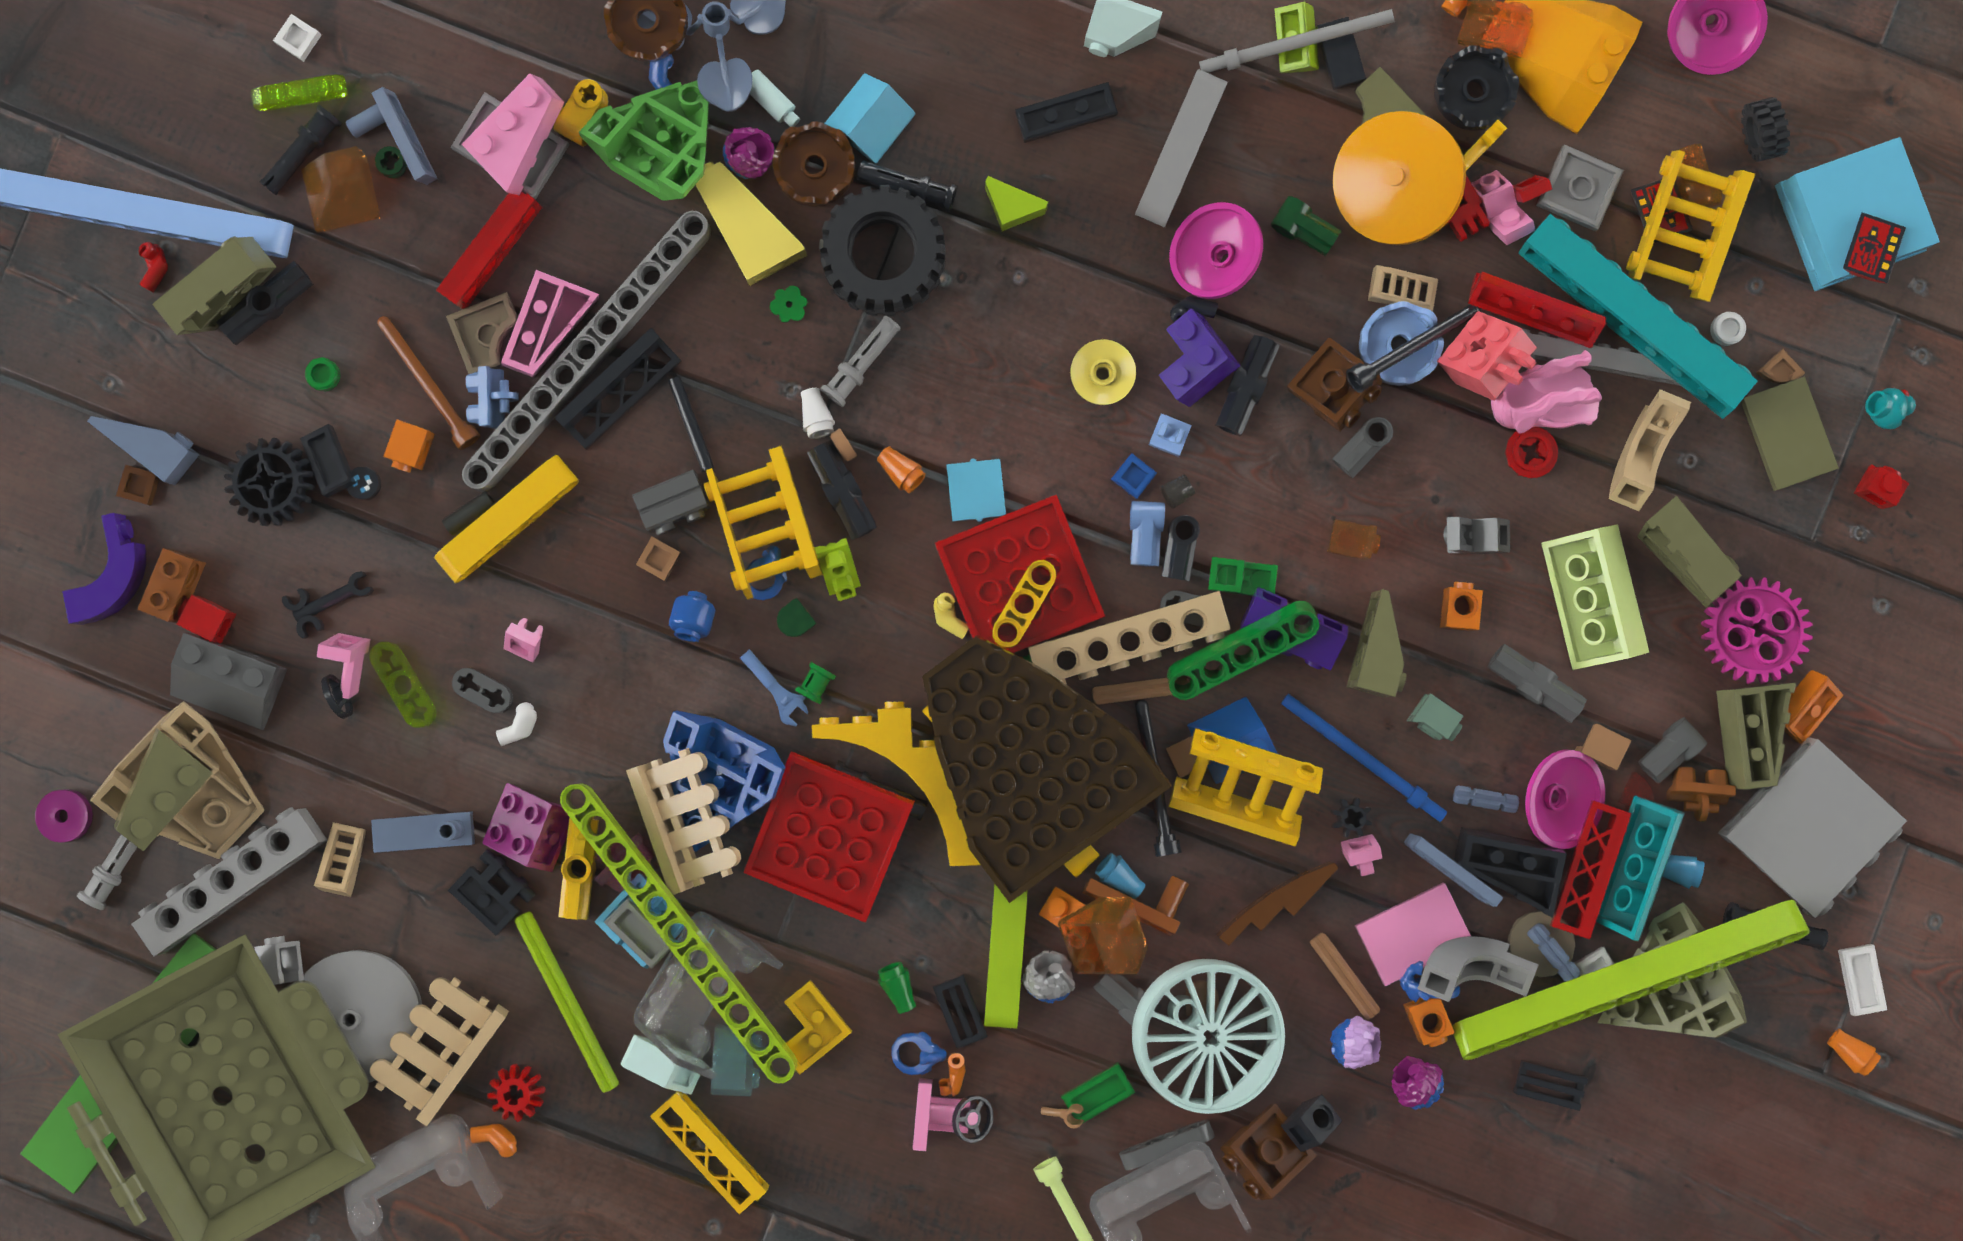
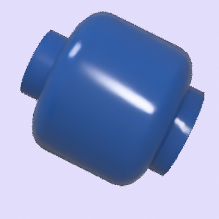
M689 591L688 595L678 596L675 599L669 619V626L674 631L675 637L688 642H699L700 638L709 635L716 609L711 602L707 601V595L697 591Z

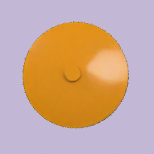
M1408 111L1381 114L1359 126L1343 144L1333 171L1334 196L1345 220L1363 236L1388 245L1416 243L1438 232L1456 212L1462 200L1466 183L1464 158L1454 137L1435 120L1425 115Z

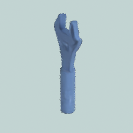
M749 649L740 659L773 695L778 706L781 721L787 725L797 726L798 724L789 715L797 706L808 714L807 707L803 702L806 697L791 693L780 686L774 676Z

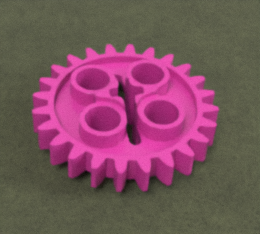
M1749 577L1745 580L1744 587L1738 580L1732 586L1733 591L1729 588L1722 594L1723 598L1719 597L1713 602L1716 608L1708 607L1704 610L1711 619L1701 622L1702 626L1709 628V632L1703 634L1701 639L1711 640L1712 643L1704 650L1705 652L1715 651L1717 654L1712 659V664L1719 661L1725 663L1721 670L1722 673L1730 669L1734 670L1733 680H1738L1743 674H1745L1747 684L1753 683L1756 676L1760 684L1767 683L1769 675L1774 681L1780 680V670L1786 675L1791 674L1793 669L1790 663L1795 666L1803 663L1797 654H1806L1810 651L1802 644L1813 639V636L1804 633V630L1813 626V624L1802 620V617L1809 610H1798L1797 606L1802 599L1797 598L1791 601L1789 596L1792 589L1789 588L1781 593L1779 591V581L1768 587L1767 578L1763 577L1756 586L1753 578ZM1742 602H1748L1752 605L1754 609L1752 617L1742 613L1740 608ZM1773 615H1779L1783 618L1785 622L1784 630H1778L1773 626ZM1729 618H1734V620L1740 624L1731 623L1729 621ZM1756 624L1759 626L1758 631L1762 633L1758 637L1754 636L1755 630L1751 628ZM1730 631L1740 635L1742 641L1740 647L1733 646L1728 641V633ZM1772 637H1779L1783 639L1784 644H1780L1779 641ZM1761 644L1767 645L1772 650L1771 660H1765L1760 655L1759 648Z

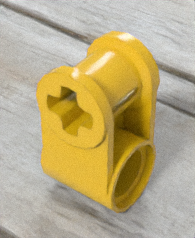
M591 79L580 81L575 86L566 105L560 111L554 123V131L582 147L586 146L587 143L581 138L579 131L599 109L608 106V95L596 81ZM587 94H596L597 96L595 101L590 99L587 101L585 97Z

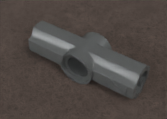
M1506 644L1501 645L1487 666L1492 672H1495L1501 678L1516 686L1515 690L1522 696L1538 705H1544L1569 723H1572L1585 707L1587 699L1559 681V677L1553 671L1538 662H1531Z

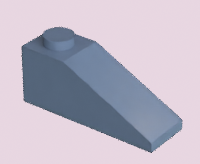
M93 416L87 421L165 483L176 485L199 456L191 448L194 443L180 432L174 435L162 430Z

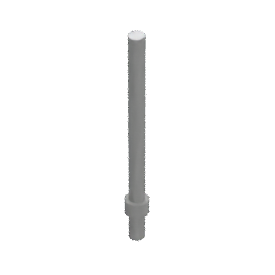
M1392 9L1239 51H1237V48L1224 51V55L1199 61L1200 68L1206 73L1228 68V71L1240 68L1242 63L1395 22Z

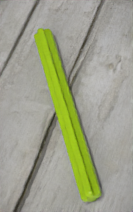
M530 911L521 914L515 918L514 922L603 1093L609 1092L619 1085V1081L533 914Z

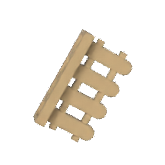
M689 748L678 751L680 758L663 764L660 758L626 770L666 886L673 895L705 884L703 877L719 871L722 878L733 874L731 867L738 865L741 860L740 851L733 846L724 848L720 838L721 835L729 831V820L723 815L713 817L709 804L717 801L719 797L717 787L710 783L702 785L698 775L699 772L707 768V757L701 752L691 754ZM687 777L691 790L674 795L670 783ZM698 808L702 821L685 827L681 814ZM709 840L713 853L696 858L692 846Z
M443 977L433 980L429 991L437 999V1002L431 1009L423 1004L415 1006L410 1012V1021L418 1027L411 1036L406 1032L395 1033L390 1040V1047L398 1054L392 1063L386 1059H378L370 1068L371 1076L378 1081L375 1088L382 1092L387 1087L406 1100L403 1107L409 1111L413 1106L421 1110L416 1120L425 1126H428L509 1012L499 1004L492 1011L486 1007L489 1002L488 999L482 996L478 1001L458 987L461 981L456 977L451 982ZM444 1005L466 1019L460 1028L438 1014ZM472 1024L479 1028L474 1038L467 1034ZM424 1032L446 1046L440 1055L419 1042ZM452 1052L460 1056L454 1065L447 1061ZM405 1059L426 1073L421 1082H418L399 1069ZM433 1079L440 1083L435 1092L427 1088Z

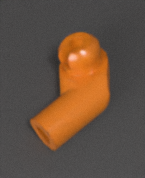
M954 1053L948 1058L950 1078H941L939 1080L940 1094L944 1097L948 1095L954 1097L960 1093L966 1069L964 1057L959 1053Z
M490 1124L470 1128L472 1144L490 1142L499 1151V1154L505 1158L511 1157L516 1153V1138L504 1125Z

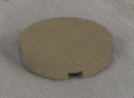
M1541 910L1528 912L1519 917L1512 925L1507 943L1510 944L1508 948L1509 953L1538 964L1535 976L1547 977L1556 975L1558 969L1553 968L1538 949L1539 945L1534 944L1527 934L1530 928L1538 923L1543 924L1550 932L1549 937H1554L1570 957L1569 962L1573 958L1575 940L1574 934L1550 926L1552 917L1544 914ZM1561 918L1560 922L1568 925V923Z

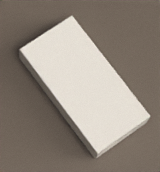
M1866 944L1838 950L1851 1015L1859 1016L1887 1010L1875 946L1873 944Z

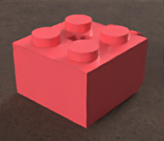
M1477 311L1437 362L1455 384L1495 401L1508 383L1518 386L1524 380L1518 372L1522 366L1532 369L1536 365V361L1531 355L1537 347L1522 328Z

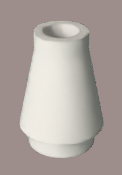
M809 388L802 391L803 431L807 432L810 439L823 438L833 433L835 421L821 396L820 389Z

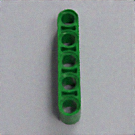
M1306 601L1293 602L1173 663L1167 671L1168 684L1172 695L1180 700L1191 699L1312 638L1319 630V620L1313 606ZM1300 615L1310 616L1309 621L1304 625L1294 623ZM1271 630L1280 632V635L1274 640L1264 638L1266 633ZM1242 645H1247L1251 648L1244 655L1234 653L1236 648ZM1212 660L1219 661L1221 663L1220 666L1214 670H1208L1204 668L1205 665ZM1179 676L1191 677L1190 682L1185 685L1175 683Z

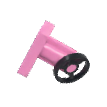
M338 633L318 644L317 657L344 662L341 681L336 676L330 674L322 678L321 686L330 708L338 717L345 719L353 714L351 697L359 693L364 654L369 652L371 639ZM344 704H345V712L341 709Z
M919 1079L913 1150L926 1151L928 1130L955 1132L959 1139L969 1143H975L985 1138L993 1124V1109L988 1100L977 1095H969L963 1099L931 1096L933 1079ZM978 1099V1101H976V1102L970 1107V1101ZM984 1104L987 1120L983 1130L980 1132L978 1125L981 1115L979 1111ZM968 1128H970L975 1137L966 1138L962 1133L968 1134Z

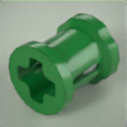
M810 662L809 673L802 685L797 686L795 691L821 704L823 701L821 698L830 680H835L836 675Z

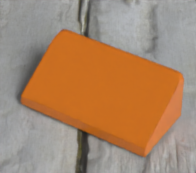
M1811 670L1795 688V693H1791L1788 713H1791L1789 724L1785 725L1784 732L1799 744H1802L1810 737L1843 697L1841 691L1828 676Z

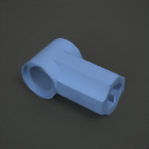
M1131 501L1130 530H1132L1130 565L1159 566L1160 537L1164 529L1165 520L1164 502Z

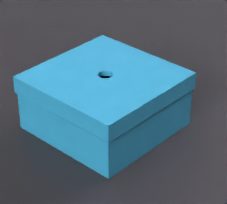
M1900 137L1797 173L1775 185L1814 292L1857 277L1845 271L1843 266L1861 212L1906 227L1895 263L1927 251V248L1940 242Z

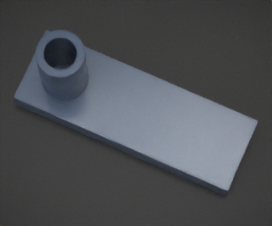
M384 87L372 92L371 94L376 104L346 121L352 135L358 138L386 122L414 180L425 185L437 180L438 178L396 94Z
M473 811L371 820L374 853L475 844Z

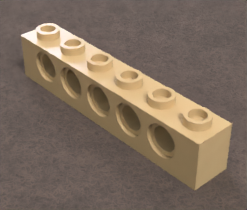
M1220 591L1037 644L1028 647L1033 664L1045 669L1064 684H1067L1065 678L1078 675L1079 680L1097 676V669L1109 665L1111 671L1130 666L1128 659L1141 656L1144 662L1161 657L1160 650L1173 647L1174 652L1192 648L1194 647L1192 641L1205 637L1206 643L1225 637L1224 631L1231 628ZM1190 613H1196L1202 618V627L1197 632H1189L1184 626V620ZM1160 622L1168 624L1171 629L1170 637L1163 642L1155 640L1152 635L1153 627ZM1126 632H1134L1139 637V645L1133 651L1124 650L1120 644V639ZM1095 641H1101L1107 645L1108 654L1102 660H1094L1089 655V646ZM1066 650L1073 652L1076 656L1075 666L1068 670L1062 669L1057 663L1059 653Z

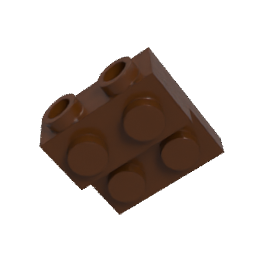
M1329 337L1287 385L1289 392L1310 406L1317 416L1341 432L1345 426L1351 428L1357 423L1361 416L1359 410L1366 402L1371 404L1377 400L1382 392L1381 384L1383 382L1380 374H1378L1371 387L1361 393L1356 392L1347 380L1346 371L1358 363L1364 364L1365 362Z
M1276 1103L1270 1104L1248 1126L1241 1127L1220 1147L1225 1154L1222 1157L1224 1164L1232 1172L1236 1173L1238 1171L1245 1179L1243 1187L1254 1199L1258 1197L1260 1200L1273 1199L1317 1156L1312 1149L1300 1152L1281 1127L1287 1117Z

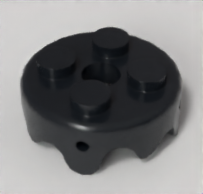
M1471 45L1449 56L1441 67L1434 85L1435 101L1443 117L1451 124L1470 131L1488 129L1497 120L1501 122L1515 106L1519 88V77L1511 69L1508 55L1505 51L1499 48L1489 49ZM1471 82L1479 83L1483 88V96L1479 98L1471 97L1467 92V84Z

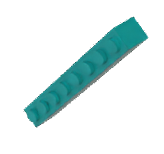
M1550 214L1518 252L1520 256L1588 311L1605 316V324L1720 418L1724 419L1758 382L1745 366L1736 364L1726 356L1725 351L1719 345L1710 343L1700 335L1699 330L1693 324L1684 322L1674 314L1673 309L1667 303L1658 301L1648 293L1647 288L1642 283L1632 280L1622 272L1621 267L1616 262L1607 260L1597 252L1595 246L1590 241L1581 239L1571 231L1570 226L1564 220L1555 218Z

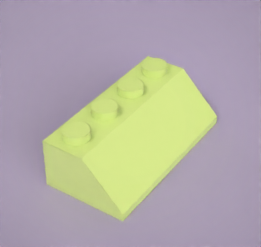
M1618 524L1542 542L1572 670L1649 653Z

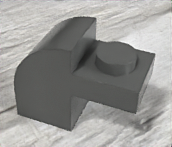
M1447 517V526L1444 528L1443 535L1448 553H1510V520L1501 518L1469 519L1464 517Z

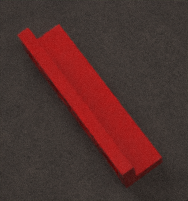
M522 191L520 195L508 193L436 291L460 309L468 308L542 209L536 199Z
M1481 272V274L1476 273L1472 282L1468 304L1591 349L1605 326V316L1485 272Z
M1591 800L1550 926L1587 939L1591 938L1632 813ZM1597 809L1611 814L1606 830L1600 834L1593 823ZM1590 830H1592L1594 837L1588 839ZM1597 840L1600 849L1596 861L1588 865L1583 855L1586 845ZM1581 860L1584 868L1577 871ZM1587 872L1590 879L1585 894L1578 897L1572 886L1574 878ZM1571 892L1574 899L1567 902L1569 893ZM1576 903L1579 912L1574 927L1561 923L1564 909Z

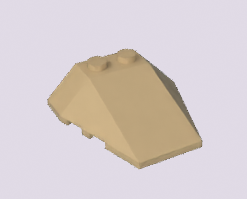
M183 701L162 717L123 758L90 801L117 820L157 728L213 773L157 836L160 835L177 841L179 845L220 859L221 855L238 840L265 809L211 723Z

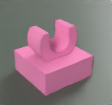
M523 618L519 621L518 625L511 623L506 630L503 649L533 663L539 654L543 626L539 625L535 632H530L526 630L528 619Z
M1373 834L1341 842L1343 855L1350 866L1356 865L1357 870L1360 869L1361 876L1374 874L1372 861L1382 859L1380 845Z

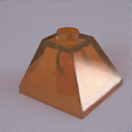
M357 146L325 153L301 169L317 233L381 218L367 157Z

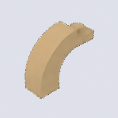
M1659 390L1649 406L1645 405L1617 463L1610 487V500L1640 511L1654 490L1656 473L1662 455L1671 437L1689 412L1690 401Z

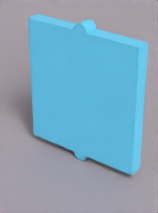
M973 458L970 462L947 464L953 522L974 519L977 522H981L983 518L1006 515L1000 459L976 461Z

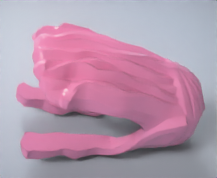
M1584 350L1581 354L1554 359L1545 365H1535L1532 369L1521 372L1520 375L1524 380L1520 385L1508 383L1496 400H1491V408L1496 421L1506 428L1516 429L1518 433H1524L1532 427L1567 428L1578 424L1592 425V422L1598 418V407L1602 396L1597 388H1593L1591 376L1581 367L1589 365L1592 360L1591 354Z

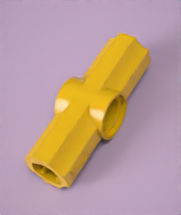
M569 818L565 860L561 867L563 880L558 917L587 920L589 917L592 880L596 871V851L571 818ZM592 819L590 823L591 829L595 834H598L599 820ZM575 859L582 860L586 865V873L583 877L575 876L571 870Z

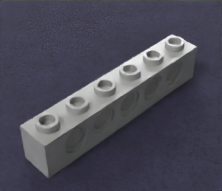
M291 807L283 811L275 818L278 823L269 829L263 826L248 836L249 843L241 848L238 845L230 848L221 855L223 861L214 867L208 864L193 874L195 880L187 886L184 883L175 886L166 893L168 899L158 905L156 902H153L139 911L140 918L133 922L132 926L153 957L165 954L327 842V838L306 808L294 810ZM281 832L285 833L289 838V846L286 850L281 849L277 843V838ZM254 851L259 853L262 858L261 866L258 869L254 868L250 863V856ZM227 870L234 876V884L231 888L227 887L223 882V875ZM199 889L207 897L206 904L203 907L196 902L195 898ZM171 909L176 910L179 915V922L176 926L171 924L168 919Z

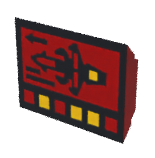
M1661 180L1631 189L1644 229ZM1675 180L1671 196L1682 199ZM1665 209L1660 228L1679 234L1693 231L1688 215ZM1654 240L1653 244L1660 243V241Z
M1861 212L1843 269L1849 272V274L1870 281L1888 283L1906 227Z

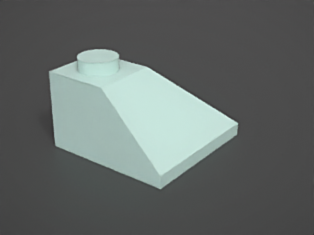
M1096 0L1085 36L1084 46L1088 47L1089 52L1100 57L1111 55L1115 57L1156 37L1162 11L1129 0Z

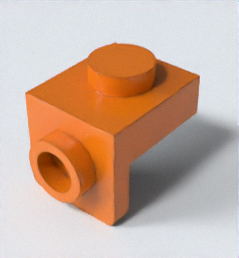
M1055 886L1039 915L1066 933L1081 940L1093 928L1098 911Z

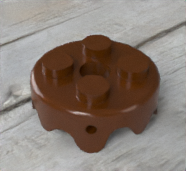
M608 0L604 7V19L610 41L623 54L632 59L647 62L661 60L671 55L685 38L688 28V14L683 0ZM646 11L653 12L656 16L655 24L648 29L641 28L638 23L639 16Z
M813 121L804 126L789 127L781 135L773 154V169L778 185L791 200L801 205L817 207L833 203L845 194L854 179L855 158L849 140L841 130L830 127L822 122ZM812 158L821 159L824 163L823 170L818 174L807 172L805 166L808 160Z

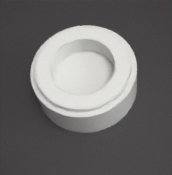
M1725 312L1712 321L1710 333L1718 344L1730 346L1739 342L1744 337L1746 323L1739 314Z

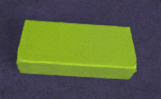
M1300 2L1274 9L1277 40L1316 30L1314 8L1312 5ZM1317 43L1278 54L1280 73L1306 72L1319 69Z

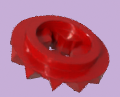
M1532 427L1524 433L1516 431L1507 440L1508 443L1504 454L1506 455L1508 466L1518 476L1530 479L1544 476L1553 469L1557 462V443L1554 437L1541 427ZM1538 441L1535 452L1540 458H1532L1525 464L1527 453L1521 447L1528 448Z

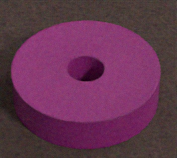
M70 789L56 790L48 793L40 800L35 812V822L40 833L45 838L59 843L71 842L81 838L90 828L93 818L92 808L87 798L81 793ZM62 810H65L68 814V819L65 822L60 819Z

